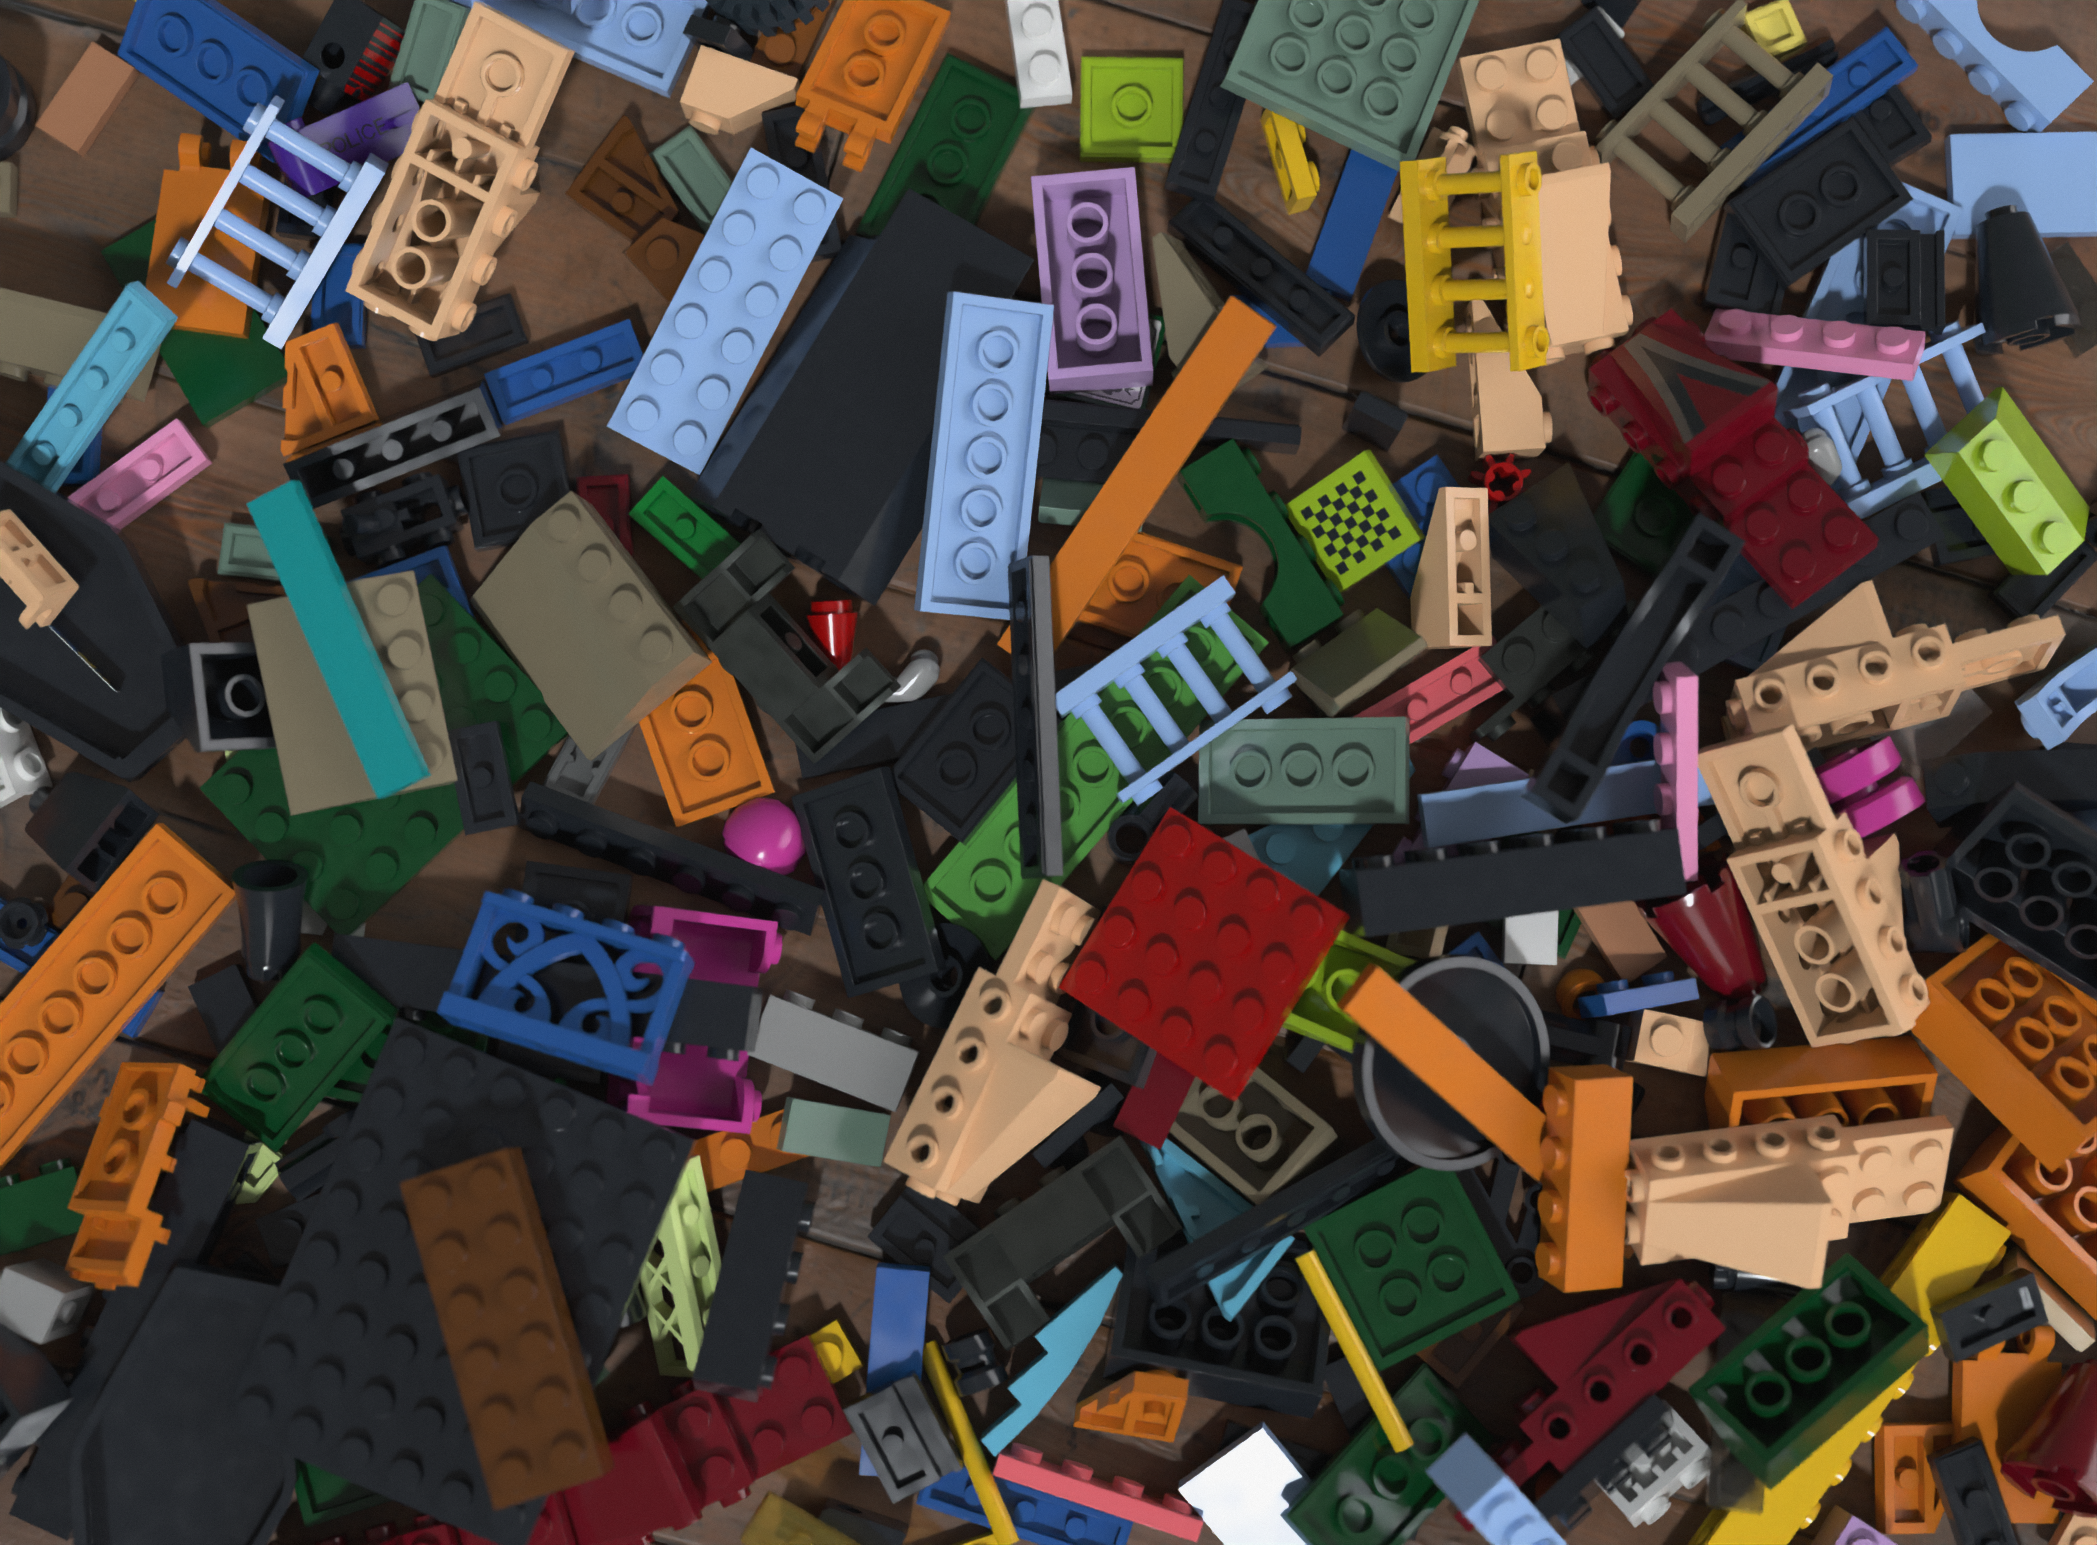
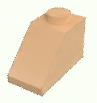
M701 45L680 104L686 118L690 119V125L696 129L713 135H717L719 130L736 134L762 122L761 113L796 106V93L800 84L798 78Z
M1647 1009L1631 1011L1628 1026L1632 1027L1625 1061L1707 1078L1710 1056L1716 1052L1711 1049L1706 1040L1702 1021Z

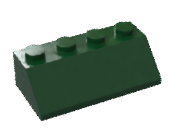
M1846 1252L1823 1272L1821 1288H1804L1688 1388L1689 1393L1731 1453L1771 1491L1929 1353V1327L1919 1315Z

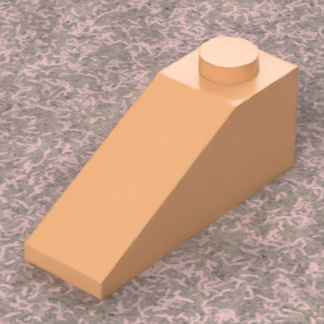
M1472 300L1468 303L1464 310L1465 332L1502 331L1484 300ZM1467 353L1475 462L1482 461L1489 454L1494 460H1505L1510 453L1514 454V459L1537 458L1546 448L1545 443L1552 440V418L1549 411L1543 412L1542 396L1527 371H1510L1509 353Z
M1441 487L1438 490L1410 596L1411 630L1422 636L1428 644L1425 649L1492 646L1488 488Z

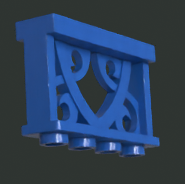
M504 888L501 895L485 891L481 900L480 911L448 992H444L437 1012L452 1025L652 1086L659 1068L658 1060L689 974L692 973L695 965L689 953L684 950L685 944L675 938L662 934H654L652 940L633 935L634 928L612 919L605 918L602 925L583 920L584 914L566 905L554 903L551 910L533 905L534 899L516 890ZM518 922L528 928L529 936L522 943H515L508 936V947L518 957L508 964L498 957L493 940L496 932L502 926ZM545 930L563 936L546 942ZM602 947L624 954L614 965ZM583 953L599 976L607 999L600 998L582 1002L564 1016L559 1026L550 1024L551 1013L547 994L539 983L530 976L556 961ZM487 960L500 973L485 988L478 1000L475 1001L471 999L484 962ZM643 962L654 963L659 966L664 979L660 990L644 1000H629L626 991H639L650 981L649 978L643 980L635 979L633 977L634 967ZM520 984L529 989L535 998L533 1008L524 1013L515 1010V1002L521 997H526L516 990ZM599 1011L610 1012V1018L596 1016L601 1023L600 1029L596 1033L589 1034L583 1031L582 1021L585 1016ZM653 1011L640 1050L632 1049L631 1013Z

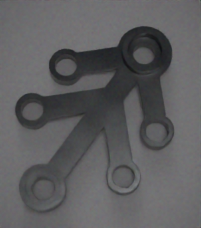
M1503 1153L1497 1156L1499 1162L1490 1196L1487 1194L1473 1168L1454 1172L1491 1243L1496 1249L1520 1298H1526L1539 1292L1546 1282L1538 1276V1268L1535 1261L1536 1247L1540 1242L1541 1217L1538 1209L1532 1207L1530 1203L1532 1193L1543 1189V1187L1538 1182L1532 1183L1523 1193V1202L1527 1210L1516 1242L1505 1222L1521 1167L1515 1162L1509 1163L1505 1161ZM1519 1262L1529 1264L1531 1269L1529 1277L1523 1281H1517L1511 1275L1513 1266Z

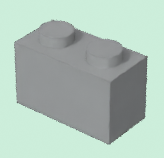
M45 1258L7 1266L4 1268V1271L0 1270V1322L13 1332L40 1344L76 1333L80 1328L97 1288L94 1287L95 1283L81 1282L70 1278L69 1272L64 1270L65 1267Z

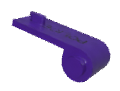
M408 82L309 125L305 126L302 117L295 118L284 124L349 164L355 160L363 165L370 153L388 162L403 154L412 133L411 127L414 117L420 107ZM272 141L267 143L288 187L304 197H310L340 183Z

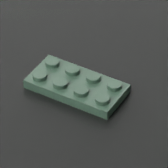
M1407 717L1242 719L1199 750L1198 824H1409L1410 719ZM1202 720L1199 723V736L1215 725L1213 720Z

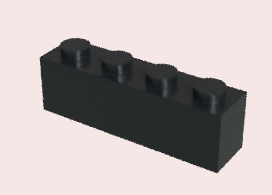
M482 379L291 454L283 465L290 481L296 480L301 482L312 509H315L499 437L505 428V424L501 421L485 379Z
M750 1170L745 1171L692 1377L694 1389L758 1403L761 1387L771 1389L778 1357L770 1355L774 1335L784 1337L791 1304L782 1302L787 1283L797 1284L804 1253L797 1252L795 1249L799 1233L809 1234L816 1208V1202L808 1201V1183Z

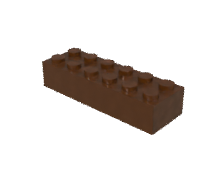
M506 1148L401 1182L400 1187L494 1510L496 1511L603 1476L615 1468L521 1148Z

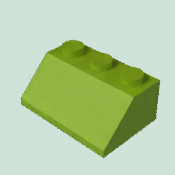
M2003 387L1995 388L1924 454L2011 575H2048L2084 542L2090 507Z

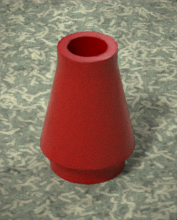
M852 599L812 601L811 614L806 616L813 641L840 671L852 658L858 612H853Z

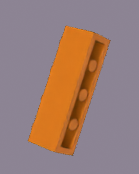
M1606 1064L1550 1067L1548 1070V1085L1543 1093V1105L1546 1111L1545 1139H1543L1540 1148L1544 1169L1543 1189L1538 1197L1541 1229L1540 1243L1535 1251V1261L1538 1268V1276L1563 1292L1622 1287L1626 1190L1628 1178L1625 1177V1170H1628L1633 1076Z

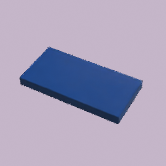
M136 0L117 53L119 58L242 141H248L251 137L249 133L242 129L257 103L259 102L268 107L275 95L285 100L275 119L284 124L295 118L302 117L320 71L216 0ZM264 137L257 152L271 162L276 163L267 144L271 140Z

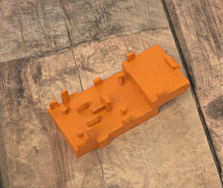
M121 1063L110 1095L105 1097L99 1113V1117H101L67 1207L84 1215L64 1269L69 1272L70 1278L81 1282L95 1283L94 1287L98 1289L115 1290L116 1285L138 1287L154 1241L167 1244L171 1231L160 1227L163 1216L146 1208L161 1169L170 1173L174 1171L177 1159L166 1155L176 1126L181 1124L185 1110L203 1118H207L209 1114V1107L187 1097L189 1090L202 1093L206 1082L203 1078L195 1076V1070L180 1063Z

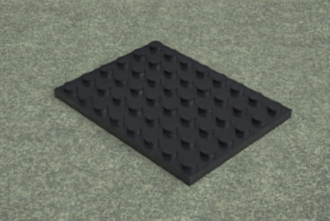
M396 1017L220 1426L498 1545H529L550 1493L496 1511L494 1510L400 1183L506 1148H521L593 1391L698 1140L414 1022Z

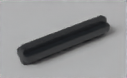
M1823 36L1777 60L1793 74L1801 72L1805 76L1817 63L1824 68L1833 65L1839 58V51L1831 37ZM1756 70L1726 84L1749 105L1780 91ZM1705 95L1700 97L1695 104L1696 111L1705 125H1712L1729 116Z

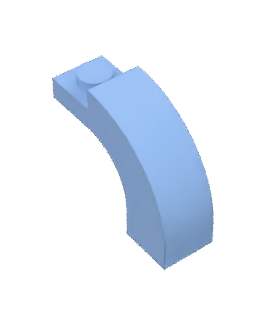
M2097 642L2048 674L2014 701L2021 712V721L2026 731L2034 739H2040L2047 750L2066 741L2084 720L2097 711Z

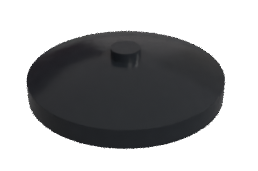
M1442 954L1425 958L1409 965L1391 978L1536 1108H1539L1546 1088L1550 1066L1549 1037L1542 1012L1535 998L1521 980L1507 969L1491 961L1460 954ZM1359 1026L1352 1057L1353 1088L1361 1115L1373 1135L1382 1145L1404 1160L1425 1168L1441 1171L1473 1168L1503 1153Z

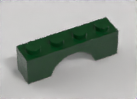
M1231 439L1180 470L1177 481L1204 523L1227 521L1243 525L1255 532L1266 544L1273 560L1274 580L1271 591L1262 603L1259 612L1285 653H1288L1337 623L1344 615L1339 608L1344 604V600L1330 578L1322 581L1312 563L1317 558L1307 539L1302 534L1295 537L1284 519L1289 517V512L1280 496L1274 490L1267 493L1257 476L1262 473V470L1253 453L1248 447L1240 450L1234 439Z

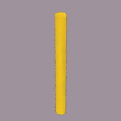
M1311 1249L1299 1255L1295 1260L1394 1451L1397 1453L1409 1448L1415 1442L1315 1250Z
M937 1341L929 1342L924 1345L922 1363L996 1541L998 1545H1011L1020 1541Z

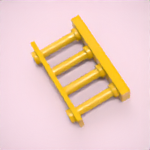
M1537 151L1500 155L1499 171L1448 174L1446 172V157L1400 161L1411 372H1432L1457 366L1456 353H1509L1510 371H1523L1547 365L1546 353L1549 348V334L1545 328L1539 211V191L1542 185V175L1537 165ZM1502 193L1503 225L1450 227L1448 195ZM1504 246L1506 278L1453 280L1451 248ZM1507 300L1508 331L1456 332L1453 302Z

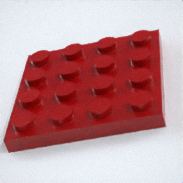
M1169 807L1062 980L1059 988L1227 1098L1236 1101L1350 916L1172 807Z

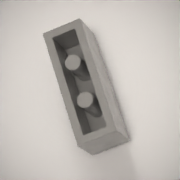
M786 989L783 998L770 995L758 1025L755 1052H748L747 1055L896 1112L899 1109L921 1052L910 1047L913 1041L912 1037L884 1027L881 1036L861 1028L865 1019L835 1008L832 1017L812 1010L816 1000Z

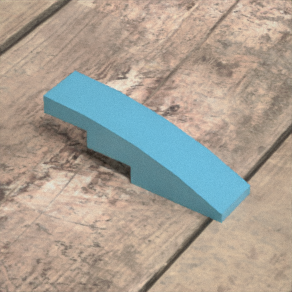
M1115 1262L1050 1317L1051 1321L1035 1331V1338L1045 1350L1008 1381V1389L1018 1401L987 1427L981 1435V1441L994 1457L1036 1417L1076 1365L1100 1326L1123 1275Z

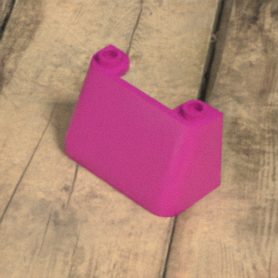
M635 905L630 912L627 924L634 928L633 935L652 940L654 934H662L685 944L684 950L689 953L695 962L692 973L688 977L691 979L758 987L760 973H766L771 964H777L782 952V935L777 933L778 922L659 906ZM643 962L637 964L633 969L635 972L663 975L661 968L654 963ZM635 1037L632 1049L639 1051L644 1038ZM687 1044L686 1054L661 1052L658 1060L659 1068L652 1086L608 1072L605 1086L606 1103L659 1125L751 1134L752 1122H757L759 1119L762 1095L759 1090H754L753 1081L746 1078L749 1060L748 1052L740 1051L738 1061L706 1057L707 1046Z

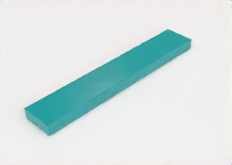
M291 480L246 503L377 799L387 798L430 777L429 769L301 482Z

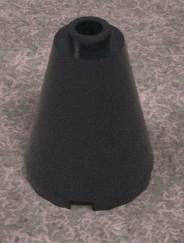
M2016 205L2002 206L1986 212V220L1976 226L1974 324L1983 323L1986 332L1973 338L1975 353L1979 355L2004 354L2002 347L2004 343H2007L2008 346H2019L2020 351L2069 337L2075 334L2074 328L2082 329L2081 316L2030 213L2025 211L2018 212Z

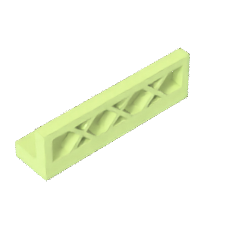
M691 1155L657 1238L662 1242L664 1257L662 1259L652 1249L640 1277L659 1374L663 1376L693 1377L722 1265L700 1155ZM663 1284L673 1294L674 1310L663 1299L661 1289ZM673 1335L683 1345L686 1361L676 1360L672 1342Z

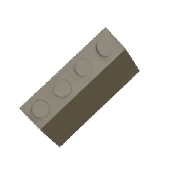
M0 287V375L27 382L28 376L31 374L43 377L44 385L56 389L108 313ZM161 343L118 405L123 404L124 398L141 402L145 401Z

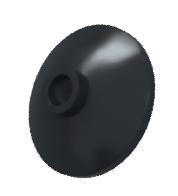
M1395 279L1376 284L1363 297L1357 314V337L1363 356L1379 376L1390 382L1407 383L1415 381L1426 372H1411L1406 282Z
M939 923L935 924L947 969L899 983L906 1006L917 1019L931 1027L948 1029L978 968L993 974V966L986 946L974 932L958 924ZM954 967H956L958 972V979L955 985L950 978Z

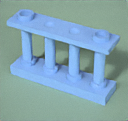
M275 95L268 107L259 102L255 106L242 129L251 135L250 139L192 240L188 241L181 236L165 264L174 268L167 281V284L177 288L186 272L190 271L262 313L261 319L269 323L262 339L282 349L380 183L389 164L372 153L369 154L363 165L355 160L349 164L275 119L285 100ZM264 137L339 181L338 188L347 193L337 210L328 204L324 209L249 164ZM238 182L314 226L312 232L319 235L320 239L312 253L304 249L297 252L224 209ZM212 227L219 229L288 270L286 276L292 278L295 282L286 297L277 292L272 296L200 254L199 250Z
M1956 320L1945 324L1942 335L1934 334L1933 331L1928 332L1931 341L1925 343L1920 363L1942 353L1965 411L1968 414L1984 400V397L1962 343L1986 331L1983 323L1961 328L1959 321ZM1918 365L1913 381L1902 380V383L1928 443V446L1924 448L1926 453L1947 432ZM1858 375L1831 389L1828 382L1807 389L1798 394L1800 404L1783 411L1786 421L1812 416L1817 428L1824 430L1827 437L1832 439L1842 462V471L1838 477L1842 486L1838 490L1839 496L1861 520L1942 480L1926 457L1914 463L1911 457L1905 458L1876 388V384L1889 378ZM1853 395H1856L1885 464V467L1881 469L1884 477L1871 484L1868 478H1861L1832 408L1833 405Z
M1224 576L1217 579L1055 694L1056 711L1059 716L1064 718L1069 713H1072L1076 720L1081 717L1129 784V786L1116 795L1122 804L1132 798L1137 806L1163 788L1158 779L1259 707H1262L1266 714H1269L1293 696L1288 690V687L1297 680L1293 672L1290 671L1278 681H1275L1228 615L1231 608L1227 602L1234 597L1236 592ZM1200 621L1205 628L1212 627L1259 693L1234 712L1185 645L1189 640L1184 635V632ZM1157 651L1162 659L1168 656L1215 723L1214 726L1191 742L1188 741L1142 676L1145 670L1140 663ZM1113 682L1116 683L1119 689L1126 688L1172 753L1169 758L1147 773L1099 707L1102 700L1097 694Z

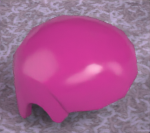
M756 797L736 806L725 821L722 835L724 837L723 845L728 855L784 876L793 872L805 856V844L797 816L788 806L777 799Z

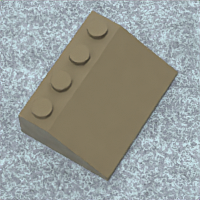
M570 491L530 524L469 600L519 668L542 692L545 703L590 761L712 663L594 506L573 491Z
M414 570L347 582L348 590L431 774L430 777L391 796L454 783L458 779ZM288 596L247 605L290 816L377 799Z

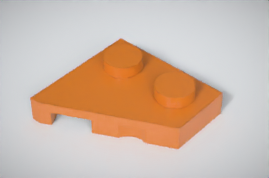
M339 323L329 324L285 343L284 367L287 370V383L283 387L282 407L286 408L285 437L281 440L280 449L284 457L380 420Z
M1149 1370L1145 1373L1135 1371L1077 1403L1073 1427L1174 1443L1187 1401L1189 1380L1176 1378L1174 1374L1164 1370Z
M1952 1421L1882 1423L1874 1436L1876 1531L1883 1534L1935 1533L1945 1510L1926 1455L1951 1445V1435H1954L1955 1428Z

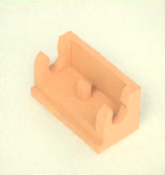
M11 509L0 511V577L27 606L19 617V622L23 627L28 629L34 622L40 628L48 626L80 586Z

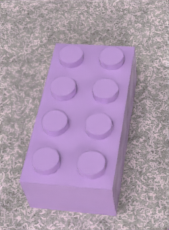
M1135 167L1031 176L1042 304L1054 305L1047 367L1050 395L1153 386V363Z

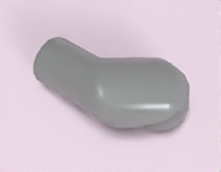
M1820 428L1808 429L1801 435L1809 448L1808 464L1831 487L1842 471V462L1834 442L1831 438L1827 437L1824 430Z
M927 649L915 651L911 655V662L898 677H894L901 687L885 702L910 703L920 700L938 680L940 667L936 654Z

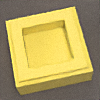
M1776 0L1746 12L1744 25L1740 28L1775 59L1789 54L1807 43L1789 0Z

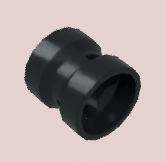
M1763 995L1743 997L1739 1003H1734L1731 1000L1711 1001L1706 1006L1703 1015L1704 1034L1709 1046L1716 1053L1735 1052L1742 1045L1749 1049L1769 1048L1774 1044L1777 1036V1018L1771 1002Z
M991 1327L966 1333L941 1345L946 1361L954 1364L957 1373L954 1383L959 1397L986 1390L1008 1379L1004 1363L996 1359L993 1351L996 1341Z

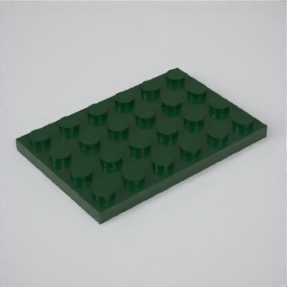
M429 574L417 585L447 731L499 721L512 785L514 786L568 735V732L545 703L542 692L519 668L512 657L448 591L437 577ZM277 749L238 751L200 787L201 791L266 860L289 861L299 864L307 870L308 881L304 900L336 934L352 936L464 832L454 783L389 796L383 799H374L290 816Z

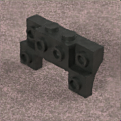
M758 529L672 608L718 657L721 666L729 674L735 676L754 697L757 706L763 712L769 714L815 764L893 695L901 685L867 647L840 671L769 593L795 567L762 530Z
M1118 1136L1069 1171L1064 1166H1060L1048 1173L1037 1183L1041 1190L1025 1201L1020 1196H1017L1004 1203L993 1213L997 1220L943 1256L961 1286L977 1306L1007 1351L1051 1321V1318L1028 1284L1116 1225L1140 1260L1183 1231L1182 1226L1121 1136Z

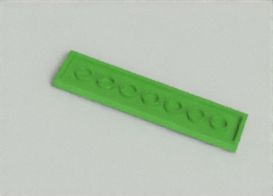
M1188 575L1139 634L1198 594L1205 587L1191 575ZM1231 610L1228 615L1255 653L1259 655L1269 642ZM1200 621L1184 632V635L1189 640L1185 645L1223 697L1242 675L1243 671L1212 627L1205 628ZM1157 651L1140 663L1145 670L1142 676L1183 734L1188 738L1208 713L1168 656L1162 659ZM1113 682L1097 694L1102 700L1099 707L1146 773L1172 755L1125 687L1119 689L1116 683ZM1072 713L1063 721V727L1057 733L1063 876L1022 879L1016 783L965 846L959 842L923 884L928 903L953 924L964 926L974 932L986 946L989 955L995 960L1000 957L1014 940L1043 879L1061 886L1109 830L1113 822L1133 802V799L1130 798L1122 804L1116 795L1129 786V784L1083 719L1080 717L1076 720Z

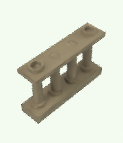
M1737 0L1727 11L1724 8L1718 9L1703 26L1701 32L1704 35L1620 122L1615 119L1611 120L1603 127L1594 140L1600 164L1607 162L1610 164L1616 156L1619 157L1672 203L1670 207L1673 211L1671 214L1670 231L1684 243L1699 230L1829 95L1833 75L1819 63L1805 76L1801 72L1793 74L1740 30L1745 22L1747 4L1743 0ZM1724 45L1781 91L1779 97L1782 100L1769 113L1764 109L1760 112L1755 110L1704 67ZM1688 82L1744 128L1743 135L1745 138L1733 150L1728 147L1722 150L1668 104ZM1652 119L1708 165L1706 171L1709 175L1697 188L1692 184L1687 187L1632 141Z

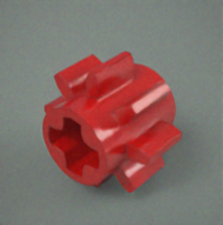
M1510 453L1504 462L1497 464L1490 454L1485 456L1482 463L1486 473L1472 471L1467 478L1468 481L1476 484L1477 488H1488V514L1527 490L1523 488V481L1531 473V470L1524 469L1520 471L1513 465L1514 454ZM1494 479L1498 482L1507 480L1510 484V488L1505 494L1501 490L1492 492L1489 485Z

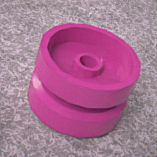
M1889 735L1859 748L1856 746L1814 768L1815 775L1828 804H1831L1833 807L1831 809L1832 813L1846 812L1853 829L1861 838L1903 817L1925 802L1912 777L1900 776L1880 785L1877 784V780L1895 770L1902 761V757Z

